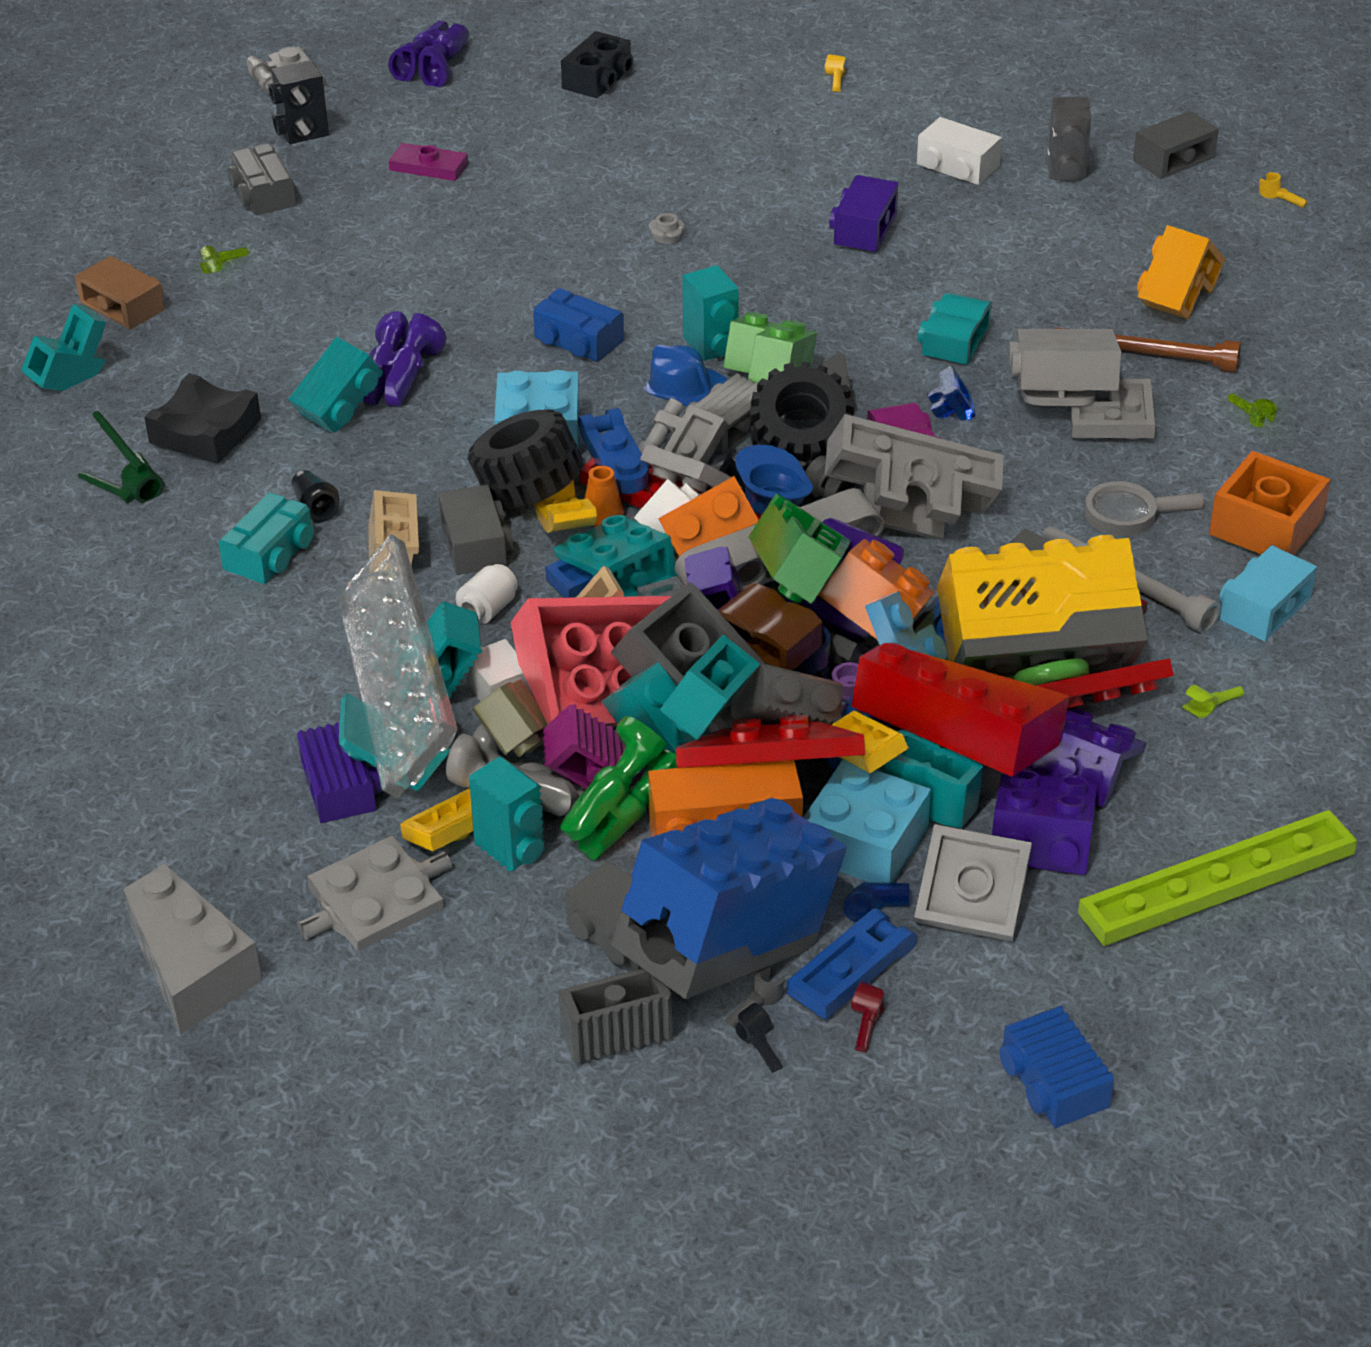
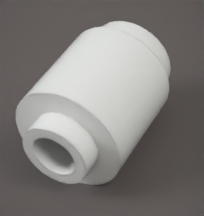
M504 565L486 566L457 591V606L476 612L479 622L486 624L514 599L515 591L518 587L517 579L513 572Z

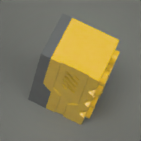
M1099 535L1087 541L1088 546L1074 547L1068 539H1054L1046 542L1043 545V550L1030 551L1023 543H1010L1001 546L998 549L999 554L985 555L978 547H965L956 550L953 554H949L937 585L948 661L1003 677L1015 676L1018 671L1030 667L1076 658L1087 661L1089 674L1132 666L1147 643L1148 638L1136 581L1130 539H1115L1112 535Z

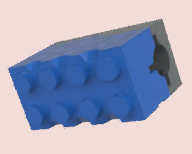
M774 798L751 804L748 810L735 809L718 815L716 820L705 819L687 825L683 831L671 830L641 841L631 875L632 883L629 893L625 895L611 946L684 999L805 952L816 943L847 846L830 836V832L825 827L810 823L793 812L792 807L788 803Z

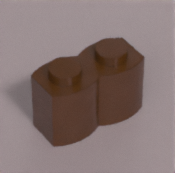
M751 583L718 609L719 613L765 664L793 671L822 646V621L816 613L801 605L785 602L777 591L766 586Z

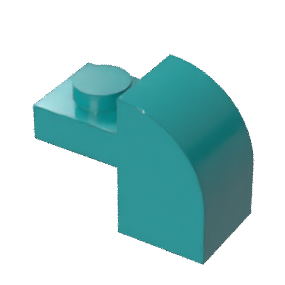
M72 304L60 339L33 336L21 372L42 388L60 391L67 390L96 376L106 361L96 353V350L102 339L107 322L86 306Z

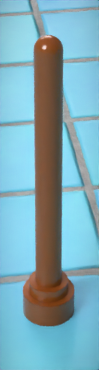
M1115 334L1121 351L1213 362V366L1220 367V371L1232 373L1237 371L1241 350L1240 341L1224 340V343L1207 346Z

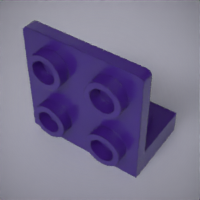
M1067 708L1060 746L1025 769L1033 770L1040 776L1056 778L1063 775L1081 776L1088 782L1097 785L1095 804L1104 807L1110 801L1122 762L1143 753L1147 743L1136 739V732L1128 727L1118 724H1109V727H1105L1092 722L1094 717L1092 714L1077 708Z

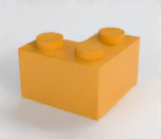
M1167 225L1163 235H1159L1154 242L1152 248L1153 260L1148 271L1145 270L1139 278L1137 292L1139 294L1137 297L1146 306L1188 319L1200 291L1208 293L1213 291L1226 259L1209 238Z

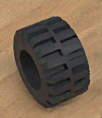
M792 362L784 364V371L780 372L777 368L771 370L768 373V380L762 378L757 384V392H753L750 407L752 445H771L784 449L797 460L807 462L810 465L817 457H826L827 440L844 414L854 416V401L850 399L851 391L848 385H841V377L834 372L832 375H828L827 367L820 364L817 369L810 368L811 362H802L801 367H794ZM804 409L816 413L823 421L813 428L797 429L785 424L780 417L789 411Z
M551 409L520 413L497 423L475 441L467 455L480 486L489 485L493 501L500 500L503 509L525 507L551 497L570 484L583 467V458L565 418L559 411L555 412Z

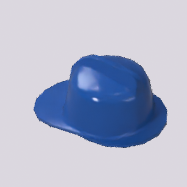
M659 344L653 349L650 379L644 389L655 397L667 400L672 398L684 406H688L692 402H699L711 392L717 383L723 384L728 379L722 374L706 368L700 353L696 349L684 345L666 346Z
M753 445L739 451L735 458L736 469L745 484L746 498L756 514L763 515L776 493L801 507L804 498L813 491L812 483L799 461L784 449L771 445Z

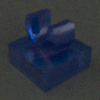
M951 365L938 372L941 387L934 388L927 393V397L933 404L930 406V409L935 417L944 419L953 411L960 421L975 417L976 412L971 392L954 367Z

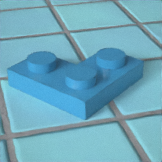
M899 591L865 605L880 645L883 643H896L904 646L906 649L946 660L947 650L945 643L936 634L932 624L915 631L913 630L912 612L909 606L902 601Z

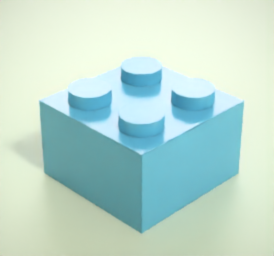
M511 371L509 373H497L495 425L509 417L528 411L540 409L559 411L565 418L579 449L578 417L580 416L578 371Z
M843 759L803 818L810 823L825 827L830 832V836L847 846L839 872L890 889L928 829L931 789L878 770L868 773Z

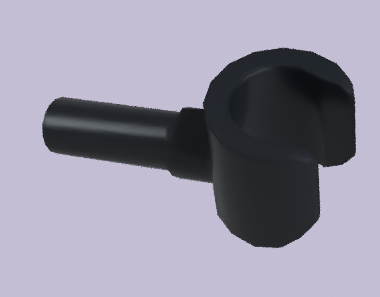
M752 1003L738 1014L739 1022L736 1025L735 1031L747 1044L752 1043L773 1073L783 1069V1065L763 1034L771 1027V1020L761 1005Z

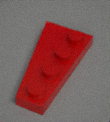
M1167 658L1035 686L1070 695L1068 708L1084 705L1082 697L1093 695L1094 703L1121 697L1120 689L1130 687L1131 695L1157 690V680L1172 677L1174 673L1171 660Z

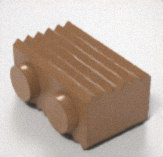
M113 255L75 276L81 303L130 330L165 310L163 288L158 279L153 276L149 277L148 274L144 275L142 271L139 272L138 269H134L129 263H124L122 260L119 261Z

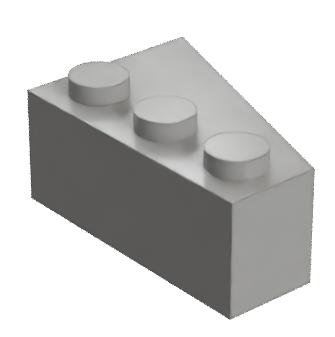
M162 864L123 889L131 927L157 980L160 992L170 1009L180 1035L262 981L255 941L167 865Z

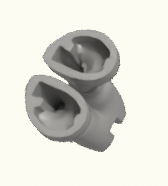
M483 724L476 729L473 736L462 733L455 740L446 764V776L451 783L470 788L469 776L500 756L498 754L499 746ZM528 760L513 764L542 786L540 789L542 793L540 799L543 800L540 804L543 807L542 811L556 816H563L570 811L576 800L585 791L584 788L537 762Z

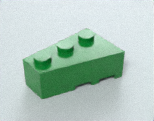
M778 493L775 494L748 536L772 579L780 583L778 590L787 598L801 604L803 599L811 604L813 603L851 540Z

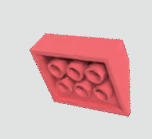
M671 596L528 598L510 623L518 664L547 725L566 707L576 704L577 709H583L585 713H591V718L598 717V722L605 721L606 726L617 727V722L601 701L632 676L611 654V651L633 626Z

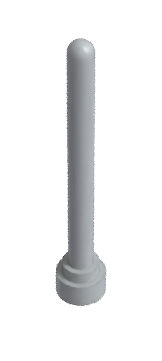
M1053 526L1045 528L1042 533V537L1050 541L1054 539H1068L1074 547L1088 546V544ZM1135 569L1139 591L1180 612V617L1185 620L1187 627L1203 634L1216 624L1221 611V606L1218 602L1205 595H1199L1198 597L1191 595L1187 597Z

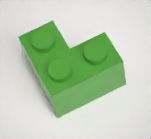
M746 312L745 316L730 322L723 368L749 373L748 380L751 379L753 383H759L762 378L768 380V373L775 368L780 372L784 371V364L793 362L794 367H801L802 362H811V368L817 332L805 330L806 324L801 322L783 320L781 325L768 322L767 315Z

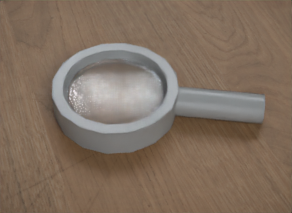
M1111 481L1099 484L1089 491L1084 509L1085 518L1093 527L1101 532L1115 536H1132L1143 533L1151 528L1157 514L1203 509L1204 502L1201 493L1154 497L1150 491L1140 485L1125 481Z

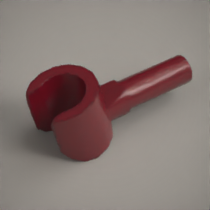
M861 982L858 985L852 999L851 1009L863 1014L854 1050L867 1053L873 1026L876 1020H879L883 1014L885 1006L883 1002L884 991L865 982Z

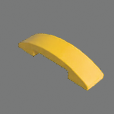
M574 480L551 497L533 504L540 524L548 533L592 526L597 518L596 508L588 498L578 500L575 496Z

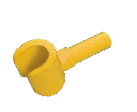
M828 54L825 62V74L833 75L832 92H840L841 79L846 73L844 68L846 57Z
M1269 172L1266 174V180L1259 179V193L1263 197H1278L1302 208L1308 204V200L1289 192L1287 189L1281 188L1280 174Z

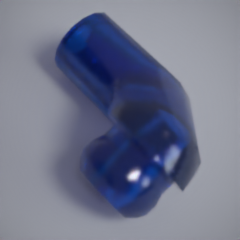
M862 882L844 900V914L851 921L857 922L874 908L881 910L883 907H909V883Z

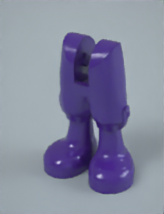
M437 21L424 31L418 33L412 42L399 46L391 54L388 61L391 75L396 80L408 82L416 75L419 69L421 79L425 85L442 87L448 81L450 75L447 60H451L464 48L469 39L468 29L464 25L454 23L449 28L446 21Z
M398 311L390 312L379 320L375 329V339L378 342V346L374 347L369 355L383 373L382 377L378 378L376 387L367 396L363 397V403L377 405L385 391L386 404L388 406L400 407L410 392L418 371L423 366L422 354L432 356L444 349L447 340L444 329L434 319L422 313H414L409 324L406 316Z

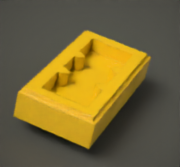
M852 711L832 724L833 726L864 734L865 755L840 758L868 773H872L909 749L903 734L857 711Z
M470 788L403 821L400 824L402 838L432 852L453 841L467 838L470 832L473 831Z

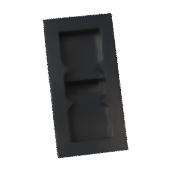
M598 31L593 32L561 60L562 89L593 98H598L606 90H611L615 82L624 74H629L633 67L631 40Z
M308 60L272 68L273 83L268 84V90L272 103L276 104L277 114L272 115L276 134L283 135L289 145L329 136L323 76L313 61ZM299 86L297 90L291 92L293 88Z

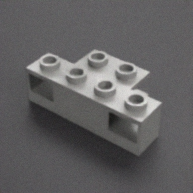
M844 414L827 440L825 476L864 485V494L883 517L884 527L931 539H943L945 522L955 524L961 516V510L984 514L1002 491L1004 455Z

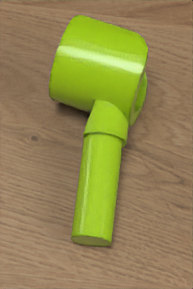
M1194 684L1186 691V695L1192 699L1187 704H1184L1182 708L1200 719L1205 718L1215 710L1217 705L1244 696V689L1241 686H1237L1220 692L1210 693Z

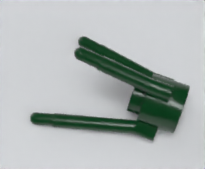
M94 411L93 417L130 463L122 470V487L83 471L78 473V477L119 496L127 504L134 499L140 503H145L158 497L165 485L163 479L152 469L140 452L134 453L99 411Z

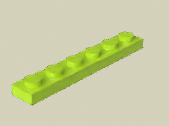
M1326 810L1079 899L1078 914L1100 943L1106 946L1354 855L1357 840L1330 810Z

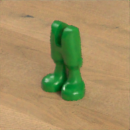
M624 716L616 728L619 740L625 746L620 760L615 766L604 767L595 775L594 780L576 800L560 825V829L572 841L579 840L578 848L591 861H595L603 855L634 823L639 822L649 808L648 771L677 768L676 754L664 749L667 743L644 723L630 716ZM645 767L646 770L634 786H630L635 775Z

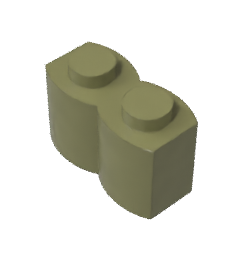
M521 679L499 687L472 708L505 756L513 751L518 757L523 756L527 752L530 754L545 742L543 740L545 734L542 732L547 723L534 696Z

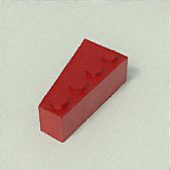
M883 643L859 657L851 707L1013 777L1060 746L1070 695L909 650L896 643Z

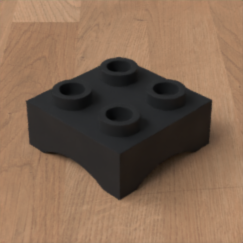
M189 373L181 380L173 397L162 407L152 409L144 418L149 443L219 463L261 420L257 392L247 389L242 391L224 390L210 384L201 376Z

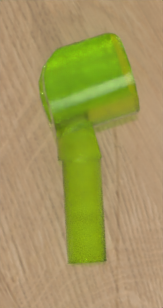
M207 245L200 250V256L202 260L210 261H203L199 265L204 274L218 272L222 269V262L246 256L249 252L247 247L217 252L214 247Z
M1235 393L1228 395L1227 400L1248 414V420L1253 426L1262 427L1265 417L1271 422L1274 421L1277 406L1271 400L1261 398L1254 401L1253 404Z

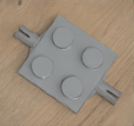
M391 835L307 876L308 889L320 903L322 911L302 921H298V930L303 935V938L308 941L310 938L333 928L335 932L345 936L357 951H360L442 910L443 898L431 885L429 879L447 870H451V860L445 851H441L439 854L419 863L409 857Z

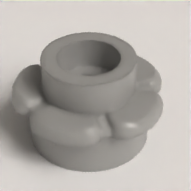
M671 213L660 214L656 217V220H652L649 223V230L653 239L664 244L680 240L682 230L685 229L684 222Z

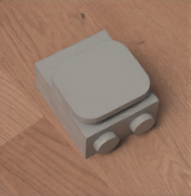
M1017 329L1016 341H1009L1008 363L1011 366V376L1018 377L1023 399L1028 404L1038 406H1086L1095 402L1094 390H1119L1121 349L1113 329Z

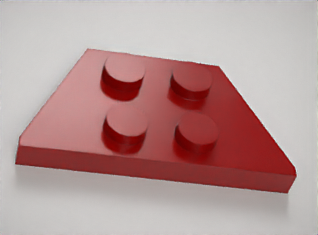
M805 715L785 716L780 718V724L761 725V720L755 718L739 719L732 722V727L722 728L700 737L698 740L695 739L676 747L677 768L865 755L864 734L819 721L809 722L808 716Z

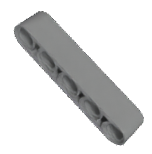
M848 489L800 507L821 522L830 517L876 536H879L884 529L883 517L859 489ZM755 525L684 552L676 561L674 568L684 586L687 585L685 558L689 555L721 546L728 547L744 589L751 583L762 585L773 581L774 579H772L748 537Z

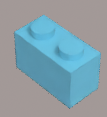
M1271 545L1258 558L1253 557L1240 575L1235 579H1229L1224 584L1219 595V602L1222 603L1220 620L1266 641L1312 597L1317 566Z

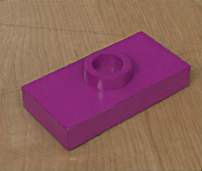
M401 143L388 160L389 170L456 181L468 164V153L438 149L433 145L420 146Z

